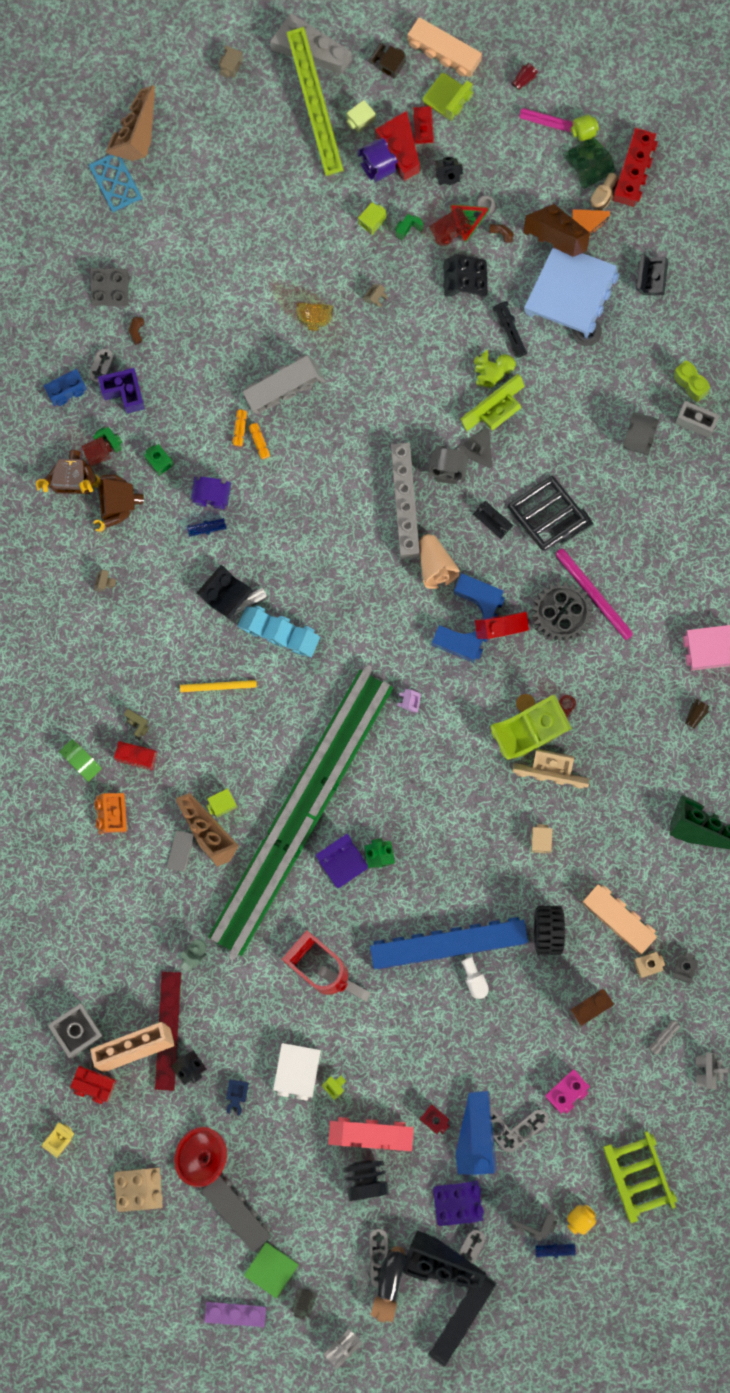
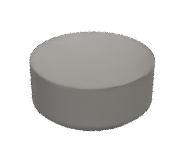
M484 195L478 199L477 206L488 207L490 210L488 214H491L495 209V200L491 196Z

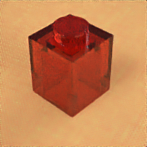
M102 437L81 446L91 467L111 459L109 453L112 452L108 441L104 443Z

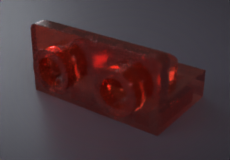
M460 206L429 226L435 237L436 244L440 246L449 245L452 243L453 238L466 234L468 229L472 227Z

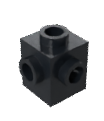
M445 157L442 160H435L436 177L439 185H454L457 182H461L460 175H463L462 163H458L457 157Z
M194 1050L181 1057L171 1066L183 1085L189 1082L196 1083L202 1078L201 1074L207 1070Z

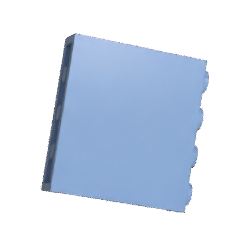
M552 248L524 307L526 315L531 317L534 314L580 331L584 333L585 338H588L589 333H593L596 327L595 321L597 316L600 317L602 315L604 301H608L610 298L612 284L617 283L619 278L617 266L583 253L572 257Z

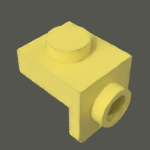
M58 1122L53 1132L42 1144V1147L58 1158L71 1142L74 1133L69 1126Z

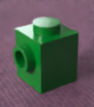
M159 444L156 446L152 445L145 451V460L158 476H161L174 466L171 458Z

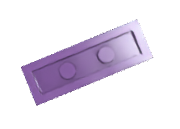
M206 1302L205 1323L265 1327L266 1306Z

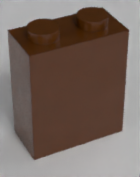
M603 988L570 1009L568 1013L576 1026L580 1028L614 1006V1003Z

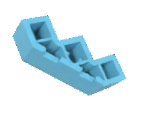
M257 605L245 607L237 626L251 635L260 636L270 643L286 647L294 653L311 658L320 639V636L314 633V629L308 626H304V628L296 627L289 623L290 619L281 615L279 618L272 617L265 613L264 608Z

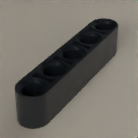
M485 1276L481 1289L469 1288L465 1298L462 1299L457 1307L455 1314L450 1318L443 1333L440 1334L435 1342L433 1349L428 1353V1357L443 1367L446 1366L494 1290L497 1282Z

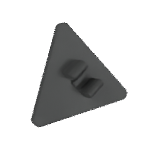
M488 428L483 429L457 447L465 450L468 459L492 468Z

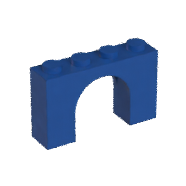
M462 573L454 589L455 595L475 603L480 608L483 618L498 616V614H495L497 607L501 608L505 600L503 590ZM439 625L431 646L474 663L475 659L479 660L483 649L480 647L483 641L487 642L488 639H477L476 630L471 633L461 634Z

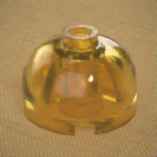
M296 303V316L302 325L308 326V330L319 331V327L327 326L332 320L334 305Z

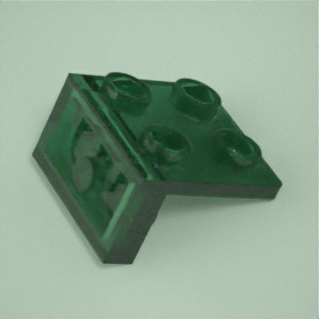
M595 137L563 153L564 159L577 171L578 179L583 189L607 177L609 173L616 172L612 155Z

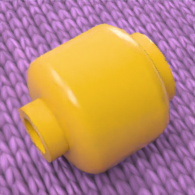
M586 1204L584 1206L577 1205L567 1216L568 1228L574 1234L580 1233L584 1235L588 1233L596 1224V1213Z

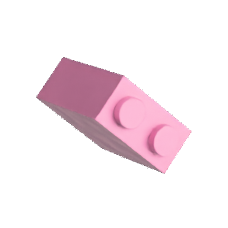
M730 625L686 631V636H683L684 648L687 647L688 655H685L686 665L690 666L691 671L730 666Z

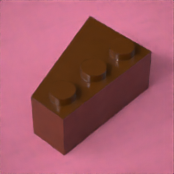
M549 205L525 217L523 234L527 236L532 234L538 237V241L542 243L547 241L553 244V248L572 257L587 251L590 232L557 205Z

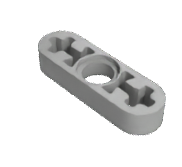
M321 966L317 975L331 983L338 977V974L324 966ZM347 980L348 985L345 991L367 1002L371 993Z
M382 1229L373 1230L369 1238L371 1282L377 1288L378 1281H374V1277H377L378 1270L373 1271V1266L381 1268L382 1264H376L373 1256L377 1252L383 1253L385 1257L388 1254L387 1234ZM376 1232H380V1235L384 1236V1240H381V1247L385 1246V1250L376 1249L373 1251L372 1246L377 1247V1241L373 1240Z

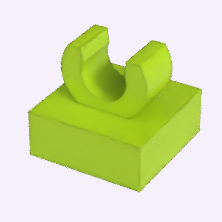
M342 1075L336 1080L331 1076L321 1086L333 1100H336L344 1092L341 1086L346 1080Z

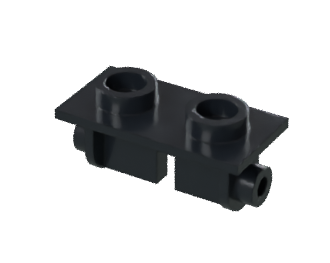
M487 501L481 503L473 513L479 521L500 539L514 526Z

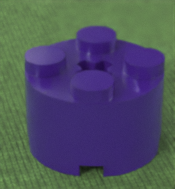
M384 138L376 139L357 150L358 158L362 157L363 160L360 163L370 180L374 179V183L395 173V164L398 161L393 153L390 154Z
M195 476L191 493L192 503L202 507L211 504L215 509L225 510V506H228L232 483L226 481L225 485L221 483V479L201 476L199 479Z

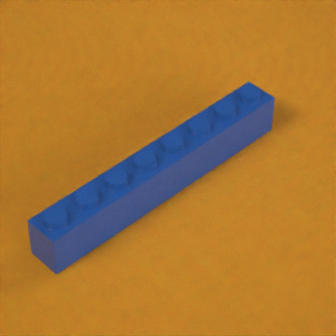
M519 917L509 918L506 923H500V920L489 922L488 926L481 927V923L469 925L470 929L462 930V927L451 928V932L443 933L442 930L432 931L430 936H424L423 933L412 935V939L404 940V937L392 938L393 942L385 943V940L374 941V945L370 946L374 970L528 944L525 921L520 920Z

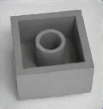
M82 1003L48 1025L70 1059H73L105 1037Z

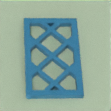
M108 155L90 164L89 167L112 212H115L143 198L123 159L117 157L120 166L116 167L109 164L110 160L116 156ZM98 165L105 166L102 176L96 173L94 167ZM108 167L118 170L115 180L105 177ZM121 171L126 173L129 179L128 184L118 181ZM103 180L113 182L110 192L105 190L102 184ZM116 184L126 186L123 196L113 193ZM129 188L134 189L137 194L136 197L132 199L126 197ZM114 196L122 199L120 205L114 207L111 197Z

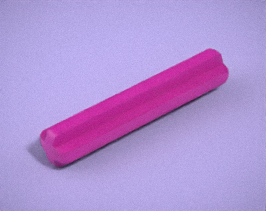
M522 108L519 115L520 119L566 132H571L570 127L573 126L572 121Z

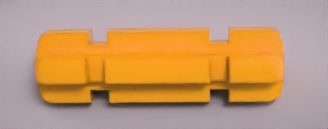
M237 410L236 413L237 419L235 420L232 443L238 447L243 445L242 437H244L245 420L247 418V411Z
M258 423L251 424L249 430L253 434L252 438L257 450H259V456L261 459H266L270 457L268 448H266L267 445L262 432H260V427Z

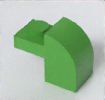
M73 739L59 751L88 782L102 769Z

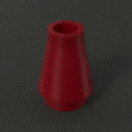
M527 63L521 67L511 84L517 90H520L536 78L538 71L533 65Z

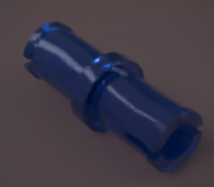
M225 518L213 521L204 520V523L187 525L189 537L201 534L210 535L211 532L227 530Z
M553 1242L552 1245H535L536 1258L554 1257L555 1259L558 1256H576L575 1243L557 1244V1242Z

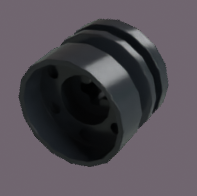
M365 1160L343 1167L344 1172L353 1171V1176L345 1177V1181L355 1182V1185L347 1188L349 1201L389 1195L388 1182L378 1181V1177L386 1174V1170L376 1171V1167L384 1166V1160Z

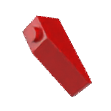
M527 612L475 620L477 639H491L529 631Z

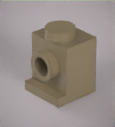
M225 45V56L222 55L219 60V74L226 78H229V76L235 78L243 61V54L241 51Z

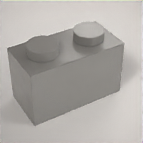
M685 401L675 424L710 438L720 415Z

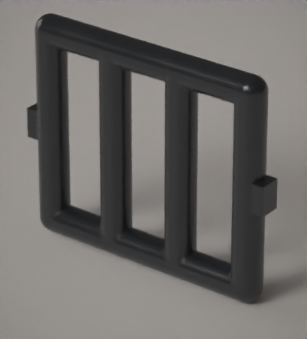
M554 476L548 477L535 487L530 486L525 490L526 493L508 504V509L542 551H546L562 539L564 541L571 537V533L588 522L587 516ZM550 485L557 491L524 515L517 508ZM561 498L568 505L535 528L528 522V520ZM571 512L578 517L577 521L546 542L539 536L541 532Z

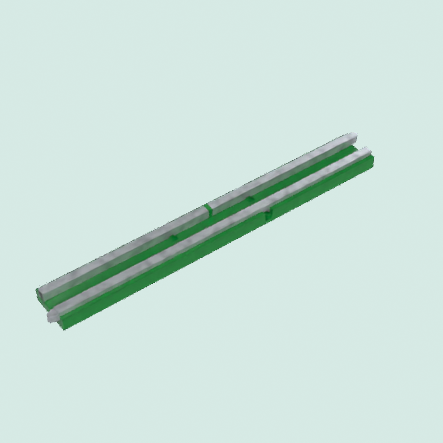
M370 665L363 671L361 669L358 671L270 826L265 839L262 840L208 936L209 939L231 951L229 955L231 960L235 959L237 955L242 957L393 691V687L386 682H381L370 676Z

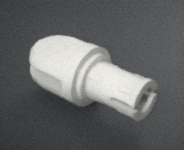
M473 957L461 960L468 976L465 982L470 994L476 999L486 997L489 991L488 984L483 973L478 972Z

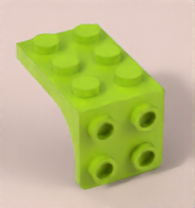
M555 695L549 696L512 718L490 726L491 734L497 740L502 756L507 760L525 756L572 729Z

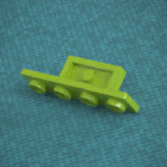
M519 374L515 375L476 407L467 412L460 419L464 429L469 431L482 420L493 431L520 410V403L512 396L525 387Z

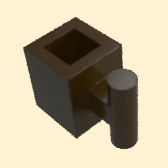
M379 43L368 62L374 65L379 60V70L395 79L406 63V54L400 48L392 46L385 53L383 51L386 46L383 43Z

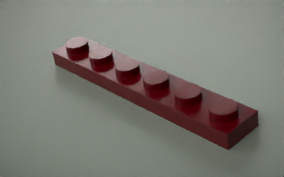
M162 972L159 1023L162 1022L170 1027L175 1046L157 1052L155 1090L175 1091L176 1073L171 1066L177 1061L181 972Z

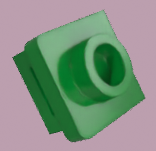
M407 214L404 220H400L395 227L396 238L402 241L411 227L422 232L424 226L422 220L416 215L411 216Z
M109 427L101 428L95 432L93 438L96 444L106 438L115 453L122 450L120 444L123 442L117 433L113 434Z

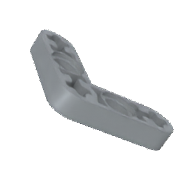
M490 1105L491 1116L493 1114L496 1116L492 1123L500 1122L502 1125L500 1133L493 1132L494 1139L506 1152L515 1151L545 1127L549 1121V1116L544 1110H536L510 1130ZM537 1113L539 1115L544 1114V1123L538 1122L534 1126L537 1129L534 1131L532 1125L527 1120L531 1119V1122L536 1120L535 1115ZM522 1125H526L530 1129V1133L526 1137L519 1134V1128ZM505 1130L509 1133L505 1136L509 1140H514L512 1143L514 1147L512 1149L504 1147L505 1141L503 1138L500 1141L497 1139Z

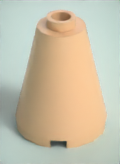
M426 534L422 536L419 541V552L425 587L437 589L439 588L437 584L443 582L446 585L451 584L460 576L459 568L435 535Z

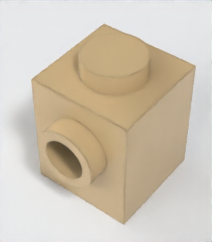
M657 952L633 960L639 979L662 972L665 966L662 955L658 956Z

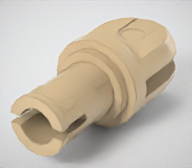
M609 173L604 184L599 185L592 195L590 201L595 210L605 209L614 196L613 188L619 181V177L616 174Z

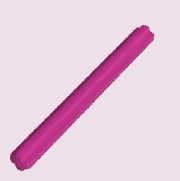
M564 548L559 549L555 556L582 589L587 592V595L624 640L632 637L633 632L579 566Z

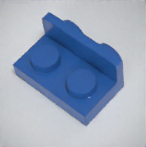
M77 369L43 385L53 406H62L68 402L67 399L73 396L75 398L80 397L87 390Z

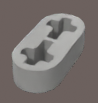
M101 349L94 359L89 375L95 384H99V380L96 379L94 373H98L100 368H102V375L109 374L114 360L110 350ZM105 354H108L109 360H105L104 364L102 365L101 356H105Z
M480 1230L470 1231L459 1254L467 1253L468 1249L471 1248L470 1256L472 1260L470 1262L474 1263L484 1245V1234ZM479 1233V1238L482 1241L480 1243L477 1242L473 1248L471 1246L473 1242L471 1235Z

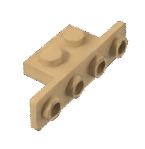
M536 749L533 767L518 763L513 764L512 772L521 777H527L528 775L540 781L548 779L553 780L556 784L564 785L567 783L581 789L589 786V778L571 774L574 756Z

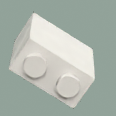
M282 1043L273 1088L274 1091H277V1095L289 1097V1093L297 1095L296 1099L308 1101V1097L313 1098L321 1050Z

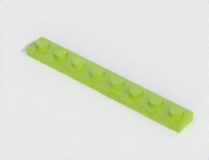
M305 27L286 32L325 175L330 176L343 172L344 168Z

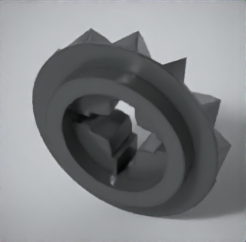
M597 320L595 321L596 327L588 338L582 337V332L572 329V336L577 344L585 347L593 346L599 342L602 328Z

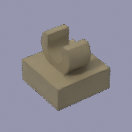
M373 284L362 299L369 304L382 307L379 298L382 297L387 300L388 296L383 293L386 289L381 284Z
M100 570L97 573L94 591L102 592L106 587H115L116 580L108 578L109 571Z

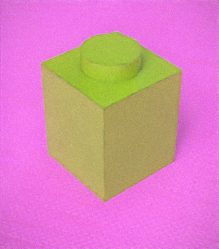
M372 202L358 217V224L373 235L386 220V210L380 204L376 205Z
M228 788L207 798L209 804L206 806L210 814H215L217 818L238 808Z

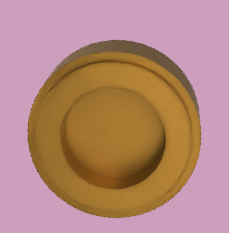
M529 694L520 695L516 701V708L519 712H523L535 705L534 698Z

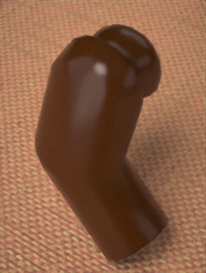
M490 224L489 233L501 234L504 236L503 241L505 243L513 241L514 232L506 225Z
M137 316L131 320L128 329L134 345L143 342L139 329L145 324L144 319Z

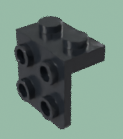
M455 254L444 260V296L452 297L460 292L479 296L487 295L486 260Z

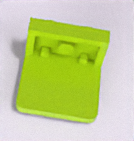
M441 73L424 95L423 103L431 106L432 109L452 121L455 116L460 114L465 102H468L473 96V84L467 80L462 85L446 73Z

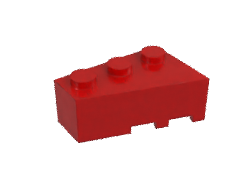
M405 111L375 129L376 139L384 138L390 154L393 153L396 156L398 163L395 164V168L403 181L420 173V163L408 114Z

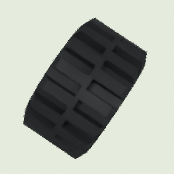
M537 906L534 916V945L537 955H562L565 945V915L562 906Z

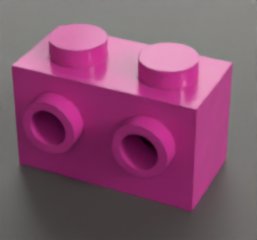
M573 1069L544 1097L560 1114L563 1112L567 1114L575 1107L573 1102L578 1098L581 1101L589 1094L587 1089L590 1086Z

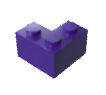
M135 368L98 377L104 401L122 397L127 414L145 410Z

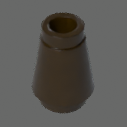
M696 699L691 704L685 724L695 729L708 714L710 706Z

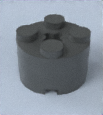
M633 412L623 448L649 455L659 419Z
M436 446L435 450L431 452L428 477L431 478L433 476L436 478L435 481L440 483L457 484L458 480H461V483L464 482L468 464V456L465 454V450L462 448H455L453 450L447 449L445 446Z

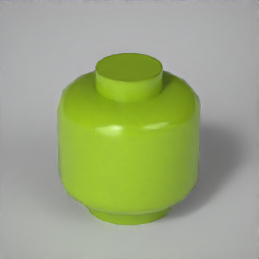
M586 114L575 118L570 130L573 137H577L579 141H585L596 136L599 126L595 117Z

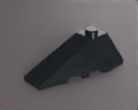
M418 1230L410 1245L406 1258L407 1264L403 1274L422 1281L435 1279L442 1284L449 1281L455 1282L458 1286L476 1289L482 1288L486 1276L483 1270L442 1241Z

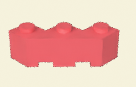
M338 1117V1121H330L328 1145L412 1151L414 1127H406V1122H394V1126L380 1125L378 1120H366V1123L350 1122V1118Z

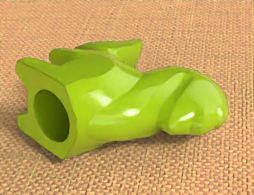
M485 350L484 353L474 359V364L476 365L474 372L481 374L477 376L476 385L492 388L503 379L505 373L510 374L511 371H514L516 362L512 356L507 354L500 355L496 362L488 361L489 353L488 350Z

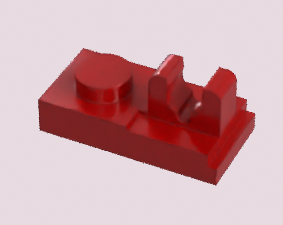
M431 106L413 107L415 144L434 143Z

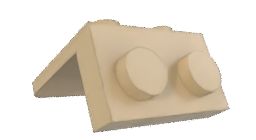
M160 1168L115 1172V1196L118 1212L163 1208Z

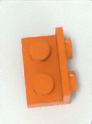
M103 793L98 795L94 806L95 810H97L96 828L99 834L127 832L125 793Z

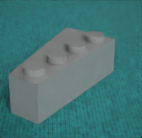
M291 13L271 39V50L293 58L286 32L305 27L315 65L342 75L352 61V52Z
M308 355L298 357L293 364H287L279 368L277 373L266 375L261 382L250 384L243 391V394L252 412L258 414L280 404V399L288 400L294 397L297 391H307L312 388L313 383L319 381L322 384L326 380L317 362Z

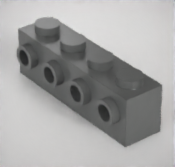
M220 1175L201 1192L248 1248L254 1252L272 1236L270 1234L272 1230L266 1222L261 1223L257 1219L259 1214L252 1206L248 1208L245 1205L244 1201L246 1199L239 1191L234 1192L231 1188L233 1184L227 1176L222 1177Z

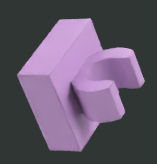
M405 689V692L399 693V696L404 698L403 703H397V705L410 712L418 713L421 694L410 689Z

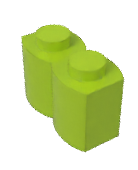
M685 360L675 369L674 379L681 387L686 388V392L692 400L699 402L709 393L710 385L708 381L698 374L697 369L691 362Z

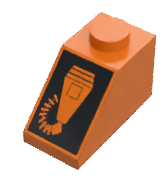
M576 209L572 211V218L589 231L590 236L607 223L610 217V211Z

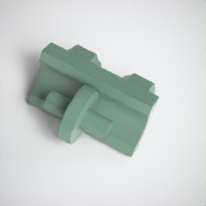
M193 940L182 951L180 957L183 958V961L179 966L180 968L190 973L193 968L206 958L207 954L205 952L207 948L203 940Z

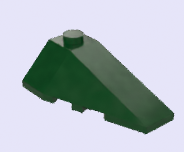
M682 795L670 822V835L686 843L730 850V824L725 827L719 820L718 815L714 813L712 817L702 811L705 806Z

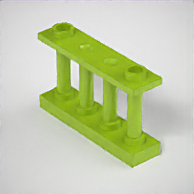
M649 1131L643 1132L645 1139L628 1145L612 1148V1145L609 1144L602 1147L629 1223L637 1222V1216H640V1213L668 1203L671 1209L676 1208V1195L674 1191L670 1192L654 1148L657 1145L653 1134H649ZM648 1146L651 1158L626 1167H619L617 1162L619 1156ZM655 1165L659 1177L633 1186H626L623 1179L626 1175ZM662 1184L666 1196L638 1206L632 1204L630 1197H633V1194Z

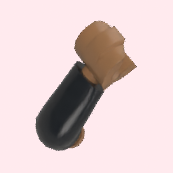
M399 1246L392 1248L382 1263L379 1275L378 1296L375 1297L371 1316L383 1323L386 1321L393 1322L397 1307L395 1300L397 1299L401 1277L407 1264L405 1250Z

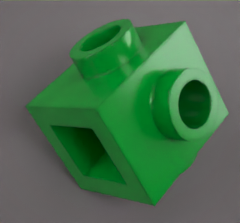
M383 838L371 840L372 844L364 846L368 869L395 864L391 841H383Z

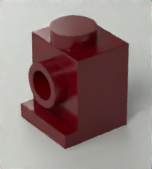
M432 1104L419 1119L436 1135L439 1132L443 1134L450 1126L447 1123L450 1119ZM438 1117L440 1119L439 1124H433L432 1119Z

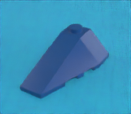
M489 1091L469 1092L456 1149L458 1174L480 1175L492 1174L497 1171Z

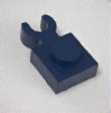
M229 1079L226 1099L232 1101L227 1107V1114H230L232 1107H237V1115H241L240 1101L246 1102L248 1082Z

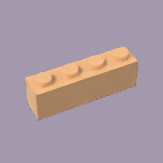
M420 17L408 33V42L413 49L418 50L419 48L429 58L433 59L435 57L440 60L443 66L456 69L460 76L465 77L466 75L470 78L481 61V52Z
M597 885L582 904L641 955L657 938L654 934L656 931L647 924L645 926L641 923L640 916L634 911L630 913L625 908L626 904L619 898L615 900L610 895L612 892L606 886L602 885L601 887Z
M160 1022L91 1048L90 1051L94 1067L102 1072H107L175 1045L170 1027Z

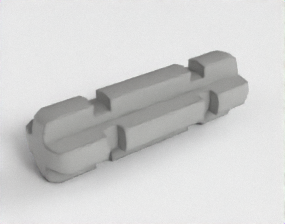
M674 1020L667 1025L668 1028H665L656 1038V1042H653L649 1047L653 1054L657 1055L662 1050L661 1047H664L672 1038L673 1033H676L680 1028L679 1024Z

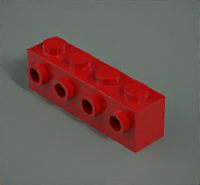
M635 127L613 201L632 207L635 206L636 202H640L642 191L639 190L641 185L645 186L648 176L645 174L646 168L650 169L653 161L650 155L652 151H656L658 141L655 140L656 133Z

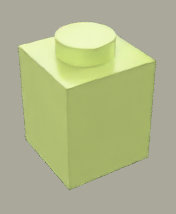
M365 100L347 112L346 122L352 130L355 129L358 133L376 120V113Z

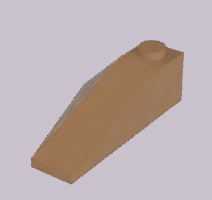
M153 85L140 89L129 107L132 112L120 122L123 127L119 133H113L106 149L107 154L131 161L146 157L152 135L155 87Z
M191 793L177 797L176 802L203 852L217 867L230 862L239 845Z

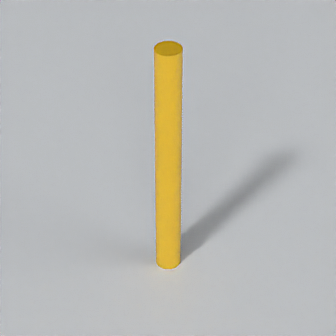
M256 680L184 684L180 685V692L256 688L257 682Z

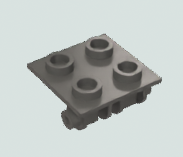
M91 268V306H129V273L127 268Z

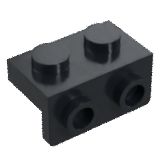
M641 254V259L638 262L639 276L636 279V288L642 295H665L668 269L667 257L648 258L645 254Z

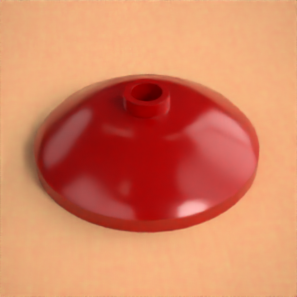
M207 1127L195 1128L183 1136L175 1151L174 1166L177 1175L184 1183L193 1187H203L211 1184L220 1176L227 1160V1147L223 1137L217 1131Z

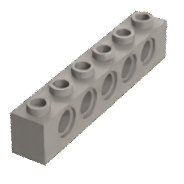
M410 443L391 444L400 560L419 558Z

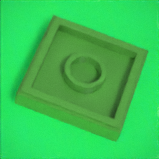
M266 1242L244 1274V1277L277 1299L299 1264Z

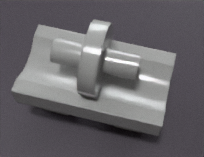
M706 1053V1055L696 1057V1066L706 1067V1075H697L696 1077L697 1086L706 1087V1089H717V1081H723V1073H729V1070L723 1069V1061H717L716 1069V1053Z
M349 1328L323 1355L338 1369L363 1342Z

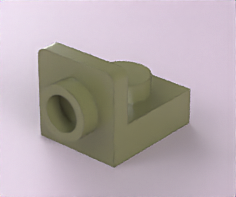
M127 708L124 716L127 718L126 722L134 727L139 725L134 735L138 739L141 735L144 737L149 730V726H147L149 722Z

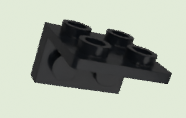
M220 565L196 594L208 606L226 618H230L253 590L236 579L224 566Z

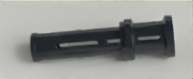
M504 301L495 305L493 311L497 313L500 320L499 325L505 329L516 358H520L528 353L514 324L515 317L511 315L508 308L509 303ZM512 333L514 334V336H515V338H516V341H517V343H518V346L516 345V342H515V340H514V338H513Z

